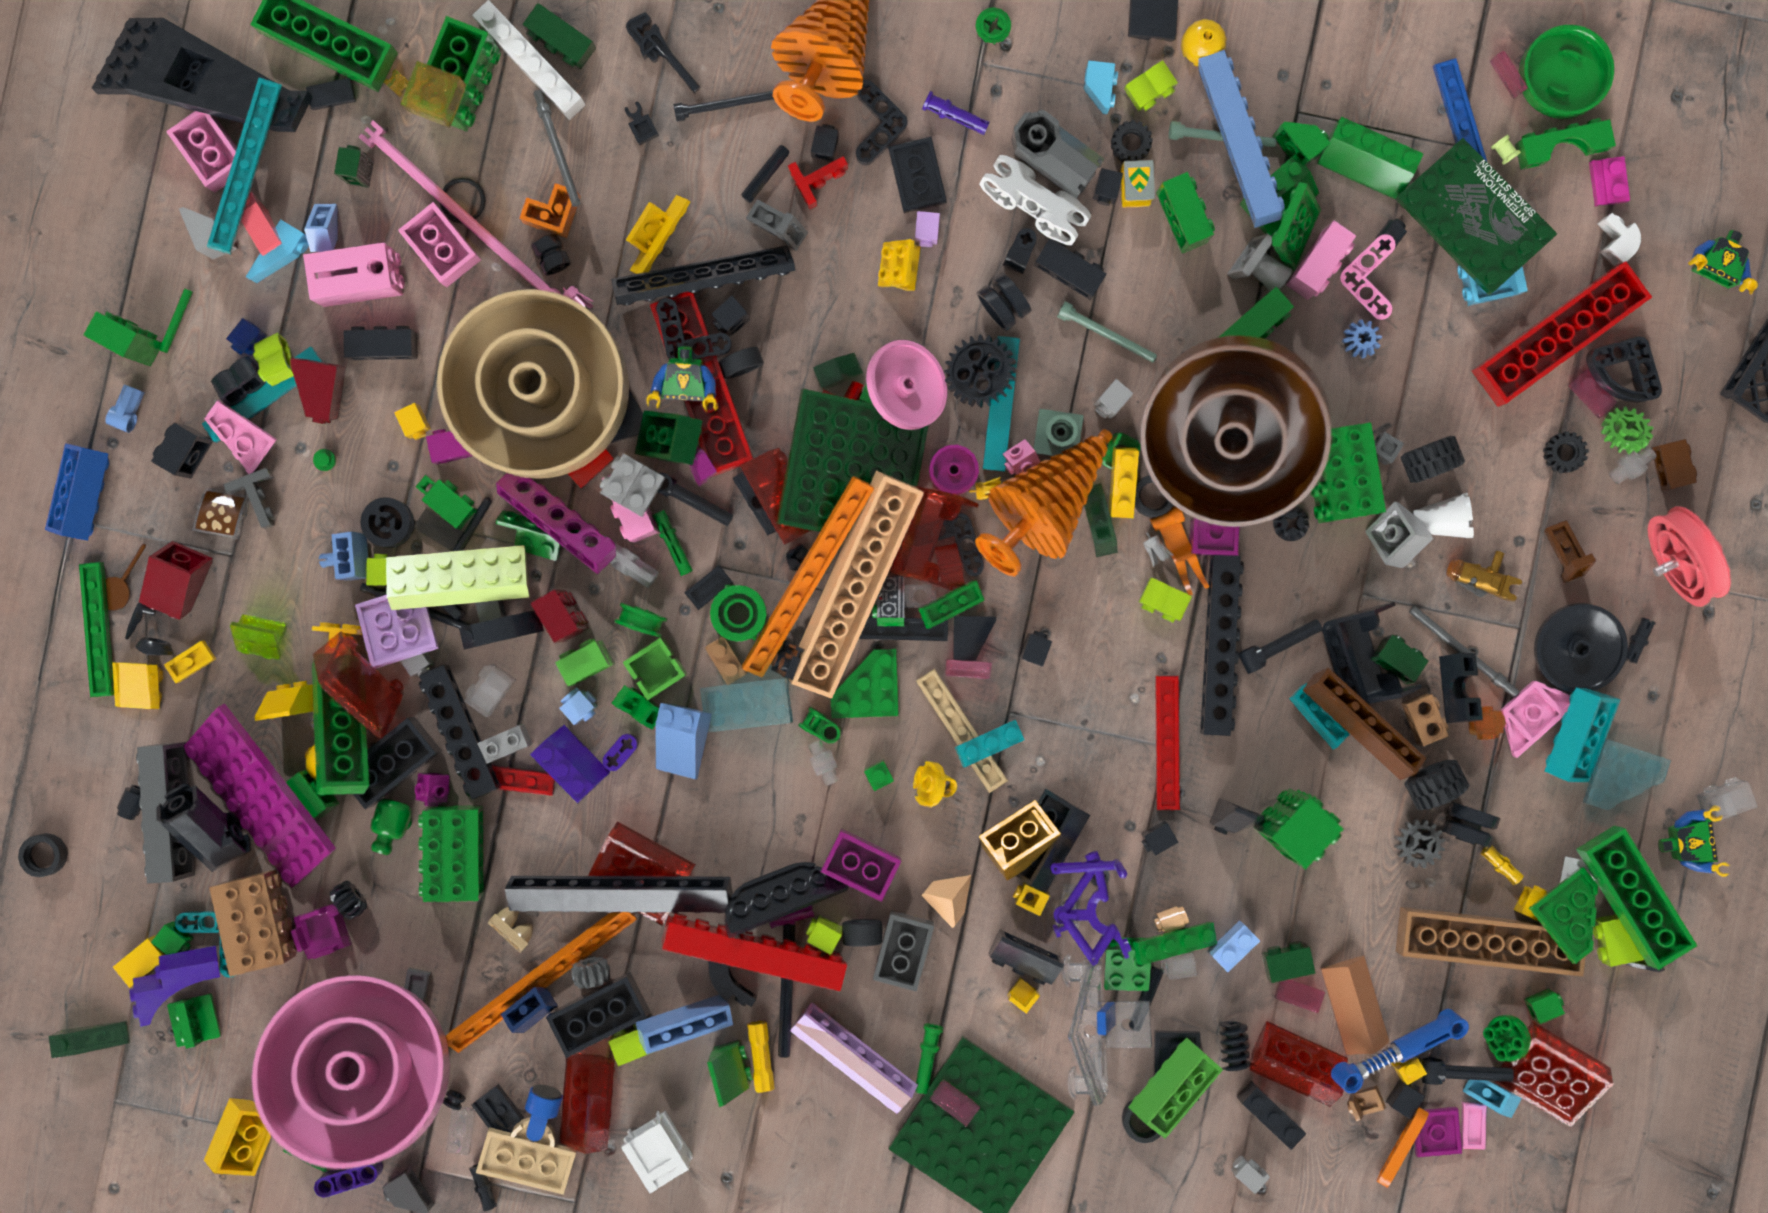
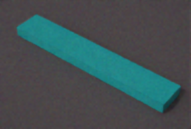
M998 336L997 338L1001 341L1000 345L1005 343L1008 346L1007 350H1011L1013 353L1010 358H1014L1016 363L1012 367L1017 369L1020 338ZM1000 362L994 363L995 371L1000 367ZM1012 373L1011 375L1016 379V373ZM1009 381L1012 390L1005 388L1006 397L1001 394L998 396L999 403L994 399L991 400L982 470L1005 472L1004 464L1006 459L1003 453L1008 449L1015 381Z
M311 346L294 357L323 362ZM292 376L274 386H271L266 381L262 388L248 394L244 400L230 408L250 420L297 386L295 378ZM206 421L203 422L202 426L212 440L216 443L221 441Z

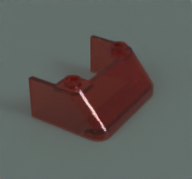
M914 486L924 493L889 572L952 591L953 586L938 581L940 567L938 564L931 562L943 521L954 520L959 515L962 505L978 508L979 504L954 493Z

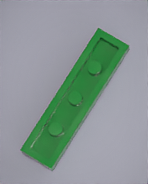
M1205 922L1133 942L1137 964L1145 965L1217 945L1214 922Z

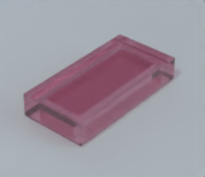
M1505 51L1500 52L1490 61L1513 99L1528 89Z
M947 660L945 675L990 679L992 663Z
M1289 979L1279 982L1274 997L1318 1013L1325 991Z

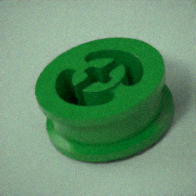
M620 603L622 610L619 618H615V623L644 634L662 637L660 629L663 622H667L668 618L637 606Z

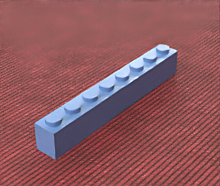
M1225 50L1199 58L1198 71L1253 225L1256 228L1280 220L1285 206L1282 197H1278L1276 194V180L1274 176L1270 177L1268 172L1270 164L1267 156L1263 157L1262 141L1259 136H1255L1254 130L1256 127L1254 119L1247 114V100L1245 96L1241 97L1239 92L1241 84L1238 77L1234 78L1232 72L1234 70L1231 57L1227 58Z

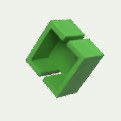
M664 637L659 638L623 662L633 679H638L639 677L643 679L636 684L647 700L652 699L688 675L678 658L672 659L671 656L674 655V652Z
M589 639L579 645V650H568L559 655L560 660L555 663L567 686L576 685L615 664L602 640Z

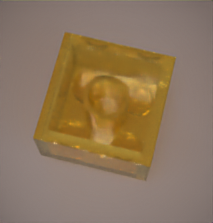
M416 61L400 104L407 112L450 128L467 85L456 75Z

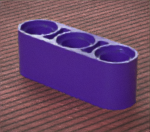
M380 1161L377 1165L336 1168L327 1171L315 1182L314 1191L319 1197L325 1198L371 1184L382 1173L383 1164ZM366 1167H371L374 1170V1175L369 1174ZM345 1174H350L353 1181H348L345 1178ZM324 1180L330 1182L331 1188L324 1185Z

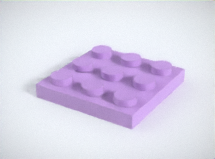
M387 595L355 605L371 668L377 669L439 648L428 607L391 610Z

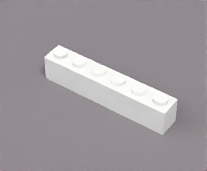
M489 0L472 15L482 29L489 32L500 48L569 120L585 106L584 101Z

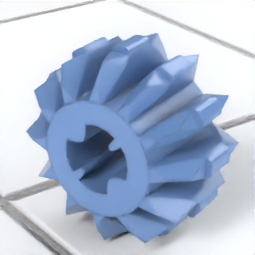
M1359 320L1357 324L1353 322L1349 325L1350 329L1344 331L1347 338H1344L1342 343L1349 344L1345 351L1347 352L1352 349V357H1356L1359 354L1361 359L1366 358L1367 354L1370 356L1375 354L1374 349L1380 348L1381 345L1377 341L1382 339V336L1375 334L1379 327L1372 329L1371 321L1366 324L1363 320ZM1363 335L1365 337L1363 340H1366V342L1361 343L1359 341L1361 338L1358 339V337Z

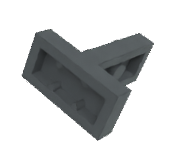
M758 199L746 217L749 222L783 240L795 251L798 250L808 234L807 230L794 215L788 212L784 214Z
M268 468L223 484L226 493L229 494L246 490L260 526L264 529L274 526L272 520L275 519L272 509L270 507L267 508L264 502L266 494L263 488L257 485L274 478L271 469Z

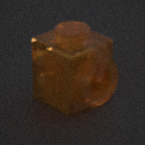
M1482 706L1483 720L1468 722L1469 734L1476 735L1477 740L1499 738V733H1504L1503 727L1506 725L1504 715L1501 710H1494L1493 706Z

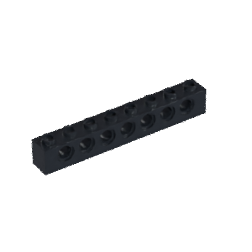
M1210 555L1200 733L1203 735L1231 736V731L1235 729V718H1232V709L1236 708V695H1233V687L1237 686L1238 676L1237 673H1234L1235 664H1238L1239 661L1236 642H1239L1240 639L1237 619L1241 618V606H1238V597L1242 596L1243 586L1239 583L1240 575L1244 571V562L1241 561V556ZM1224 572H1228L1231 575V581L1227 585L1221 580ZM1223 594L1228 595L1230 598V603L1227 607L1222 606L1220 603V598ZM1223 616L1229 621L1226 629H1222L1219 626V620ZM1221 639L1226 640L1228 644L1227 649L1223 652L1217 647ZM1223 661L1226 664V671L1219 674L1216 666L1219 662ZM1218 684H1223L1225 687V692L1222 696H1217L1215 693V688ZM1221 706L1224 714L1221 718L1217 719L1214 716V710L1216 707Z

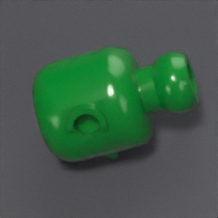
M386 798L378 802L370 824L371 831L377 834L376 840L371 844V851L383 855H389L392 852L393 839H401L405 835L406 830L411 827L412 809L409 805Z

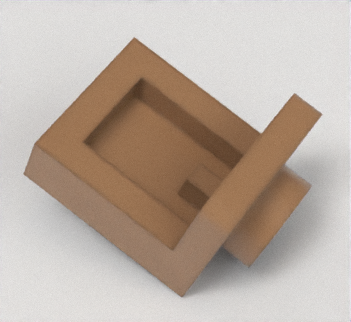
M1378 1086L1352 1093L1347 1102L1348 1110L1352 1115L1354 1114L1356 1121L1362 1120L1363 1115L1383 1111L1386 1108Z

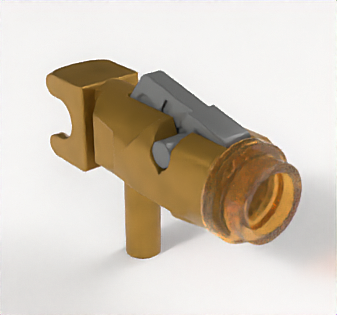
M1500 551L1495 552L1491 566L1487 568L1481 567L1480 564L1466 563L1461 559H1453L1446 571V576L1450 577L1452 581H1455L1478 597H1483L1490 593L1507 601H1515L1517 596L1510 593L1509 587L1510 585L1522 584L1521 579L1498 573L1505 554Z

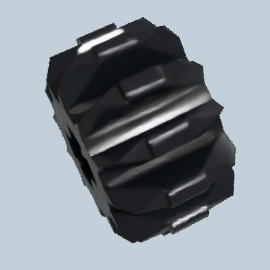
M350 881L339 883L330 891V899L334 903L333 905L342 916L349 920L360 916L367 909V902L363 894Z

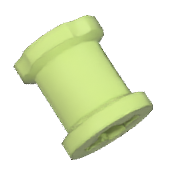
M1506 135L1491 146V149H1495L1502 158L1503 165L1521 153L1520 150H1516L1511 144L1509 135Z

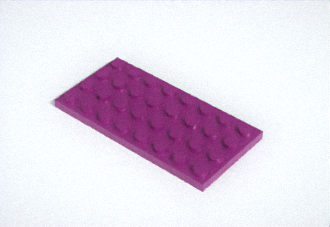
M224 703L218 706L184 745L186 754L189 758L193 759L199 767L201 774L206 776L213 785L215 792L223 798L228 809L236 815L241 826L253 837L255 844L263 850L269 862L281 874L282 879L293 888L325 860L336 847L227 705Z

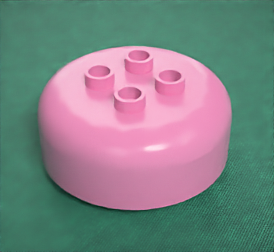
M343 976L321 981L299 992L282 1006L266 1027L259 1041L252 1072L253 1094L258 1113L271 1136L289 1153L308 1163L327 1168H354L383 1161L413 1144L426 1131L439 1112L447 1091L450 1074L447 1040L439 1021L431 1009L420 998L404 987L366 976Z

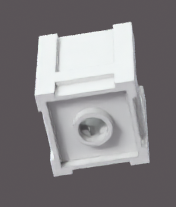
M657 1111V1117L634 1131L628 1129V1134L623 1139L625 1143L621 1146L650 1194L689 1170V1163L693 1159L691 1151L666 1111L661 1114Z

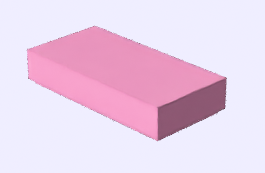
M1462 1102L1461 1144L1463 1149H1486L1487 1106L1481 1102Z

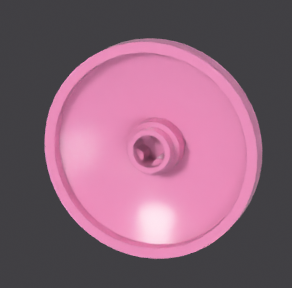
M897 340L884 345L874 353L867 368V389L874 407L885 420L902 429L916 430L933 423L944 410L947 400L946 378L937 359L925 347L912 341Z

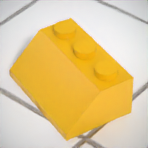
M229 1098L204 1158V1162L213 1173L255 1176L271 1138V1134L263 1124L255 1102Z

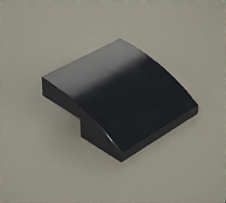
M1130 0L1128 37L1143 40L1154 38L1169 42L1176 40L1178 0Z

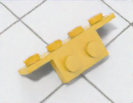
M676 195L666 212L651 202L647 204L626 238L627 242L641 251L629 271L634 274L650 271L656 257L662 252L664 244L675 231L677 223L686 213L687 207L690 204L688 199Z

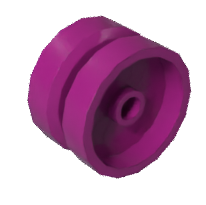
M947 445L939 449L932 457L929 466V477L933 486L940 493L948 496H958L969 491L975 484L979 474V465L975 455L968 448L960 445ZM951 466H953V468L955 466L958 467V471L956 474H952L950 472Z

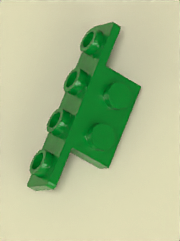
M504 510L499 514L496 519L497 525L516 530L514 546L524 545L526 553L554 561L558 560L561 545L527 517L518 515L513 511ZM578 530L570 531V533L576 534L579 532Z

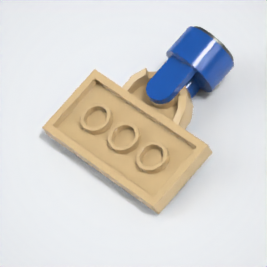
M535 1085L530 1088L525 1104V1110L531 1114V1117L518 1122L511 1133L489 1127L476 1173L564 1195L577 1149L555 1144L556 1135L554 1129L547 1122L548 1119L555 1118L558 1115L563 1099L561 1092L548 1085Z

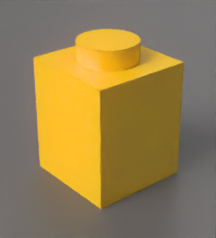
M416 403L394 412L405 437L418 440L427 435L426 432L431 430L421 406Z

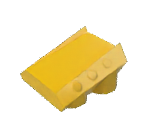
M112 662L116 707L160 709L162 694L159 691L158 683L163 679L161 668L156 664Z

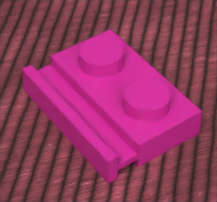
M1624 156L1589 162L1595 207L1630 201Z

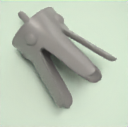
M1146 533L1149 540L1143 544L1146 551L1149 552L1153 567L1158 564L1156 554L1162 561L1169 558L1168 553L1173 556L1163 545L1159 535L1151 538L1149 533Z

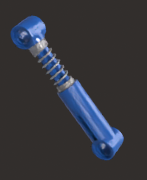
M1445 1009L1440 1012L1436 1020L1392 1041L1387 1049L1384 1048L1382 1052L1378 1051L1377 1055L1372 1054V1057L1368 1056L1366 1060L1362 1059L1361 1062L1348 1064L1347 1062L1336 1064L1332 1069L1331 1077L1345 1092L1355 1093L1362 1087L1363 1080L1369 1077L1370 1073L1375 1074L1376 1070L1380 1072V1068L1385 1069L1386 1065H1391L1390 1063L1396 1064L1399 1061L1403 1063L1451 1038L1455 1040L1461 1039L1467 1034L1469 1024L1452 1009Z

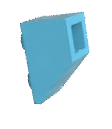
M1088 60L1083 89L1103 114H1108L1110 107L1113 108L1115 103V94L1112 93V87L1117 84L1118 72L1114 71L1115 63Z

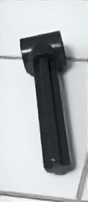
M658 473L669 481V486L664 490L659 489L658 493L667 498L672 496L725 526L731 523L733 514L676 484L677 480L668 474Z
M1314 619L1260 648L1253 645L1239 652V658L1247 674L1266 666V659L1322 631V625L1317 619Z
M1422 1058V1066L1427 1073L1422 1076V1082L1425 1084L1441 1085L1445 1082V1079L1512 1082L1514 1079L1512 1068L1445 1065V1062L1439 1058Z

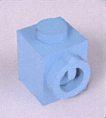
M576 687L561 700L563 705L559 709L573 725H576L582 720L586 722L596 714L593 710L598 706L595 704L597 700L591 692H585Z

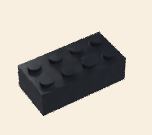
M415 716L406 718L367 750L369 786L364 794H353L365 810L376 805L381 799L442 752Z
M631 972L551 1011L546 1019L567 1058L647 1018L651 1011Z

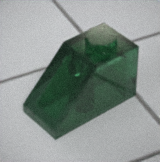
M855 353L836 357L813 367L822 391L863 374Z

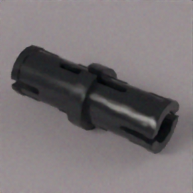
M1644 617L1641 618L1635 634L1630 637L1631 643L1628 647L1626 660H1629L1631 663H1638L1644 647L1649 644L1647 640L1656 622H1650V619Z
M475 1164L469 1168L475 1184L474 1190L475 1193H478L483 1211H489L497 1207L491 1189L492 1183L486 1175L476 1173L478 1164Z

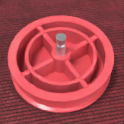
M1680 506L1671 508L1665 516L1657 515L1651 518L1648 524V538L1652 552L1659 566L1653 568L1654 574L1657 577L1663 574L1674 590L1694 606L1702 607L1707 605L1713 597L1720 598L1727 595L1731 584L1730 569L1722 552L1721 544L1715 539L1703 521L1690 510Z

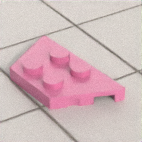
M1532 681L1500 710L1511 754L1514 758H1518L1563 717L1570 705L1569 698L1571 695L1548 687L1540 682Z

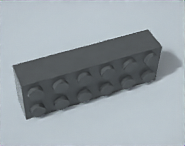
M186 742L161 743L137 747L136 761L139 767L138 785L140 786L141 795L139 805L142 809L141 829L144 836L143 853L145 854L146 863L144 873L147 877V884L174 882L195 876L194 855L156 820V807L159 803L163 805L166 802L165 795L182 784L189 785L187 754L184 749Z

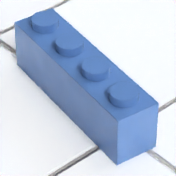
M720 995L636 1022L639 1040L646 1054L733 1025L730 1006Z

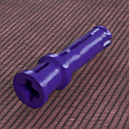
M932 91L929 92L922 108L924 111L929 110L938 114L941 119L946 117L982 135L985 134L990 123L952 105L949 99L944 100L933 95Z

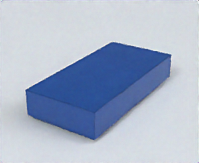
M1107 1002L1097 1012L1098 1035H1107L1116 1025L1115 1002Z

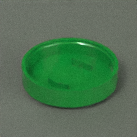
M1579 25L1556 26L1541 34L1524 52L1518 71L1520 88L1527 102L1541 114L1556 119L1575 118L1585 114L1605 98L1614 79V60L1608 45L1594 31Z

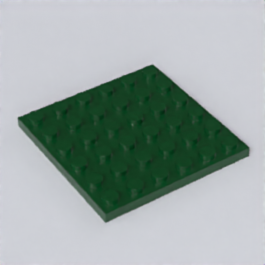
M804 388L801 389L777 524L821 532L853 476L871 484L875 472L879 471L917 488L929 425L916 430L902 429L885 420L872 403ZM910 525L899 548L906 549Z
M962 1036L929 1085L928 1093L923 1094L889 1145L888 1150L981 1212L1008 1213L1075 1112L1072 1108Z

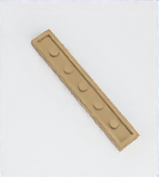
M935 669L916 680L957 745L978 737V734ZM992 756L971 765L989 793L1008 781Z

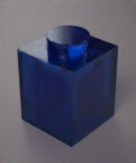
M242 318L226 339L232 343L230 347L238 354L246 353L252 356L253 352H255L254 344L265 339L267 334L251 321Z

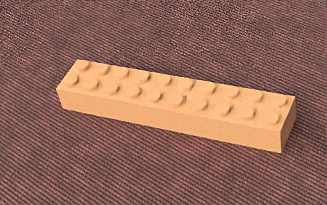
M879 471L875 472L870 484L874 487V490L848 533L799 644V647L805 650L804 653L800 652L798 658L801 661L794 679H788L793 685L831 699L924 493L910 484Z

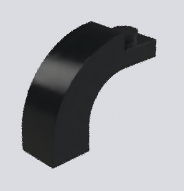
M535 610L460 627L459 631L465 650L542 632L544 628Z
M708 961L710 979L718 994L727 1002L734 995L736 996L734 999L739 1004L752 1007L757 999V995L734 979L730 971V965Z

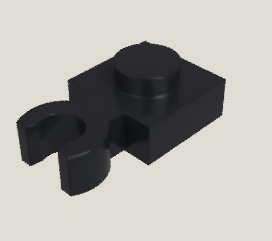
M635 102L637 111L631 113L628 107H625V113L630 119L634 120L628 123L640 146L658 137L659 134L649 115L642 116L643 109L639 102Z

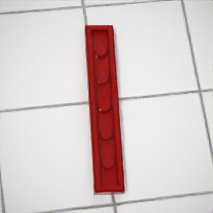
M1155 676L1156 810H1180L1179 676Z

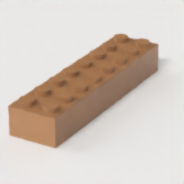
M1400 907L1396 952L1402 956L1584 976L1586 956L1576 964H1572L1539 922Z

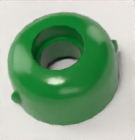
M725 585V589L720 591L714 598L710 609V619L717 633L728 640L737 642L749 639L756 640L757 635L765 626L768 615L767 606L762 596L754 589L742 585ZM741 602L749 608V618L743 624H735L729 618V609L734 603Z

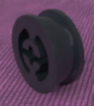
M382 497L371 501L365 507L361 515L360 524L364 536L371 543L385 548H395L403 545L410 539L414 531L415 519L412 511L406 504L393 498ZM394 507L399 511L402 517L401 528L400 520L395 518V514L384 512L385 508ZM386 518L390 519V527L385 526L387 524L385 521ZM374 519L376 527L381 528L379 529L380 531L392 534L390 538L383 539L376 533Z

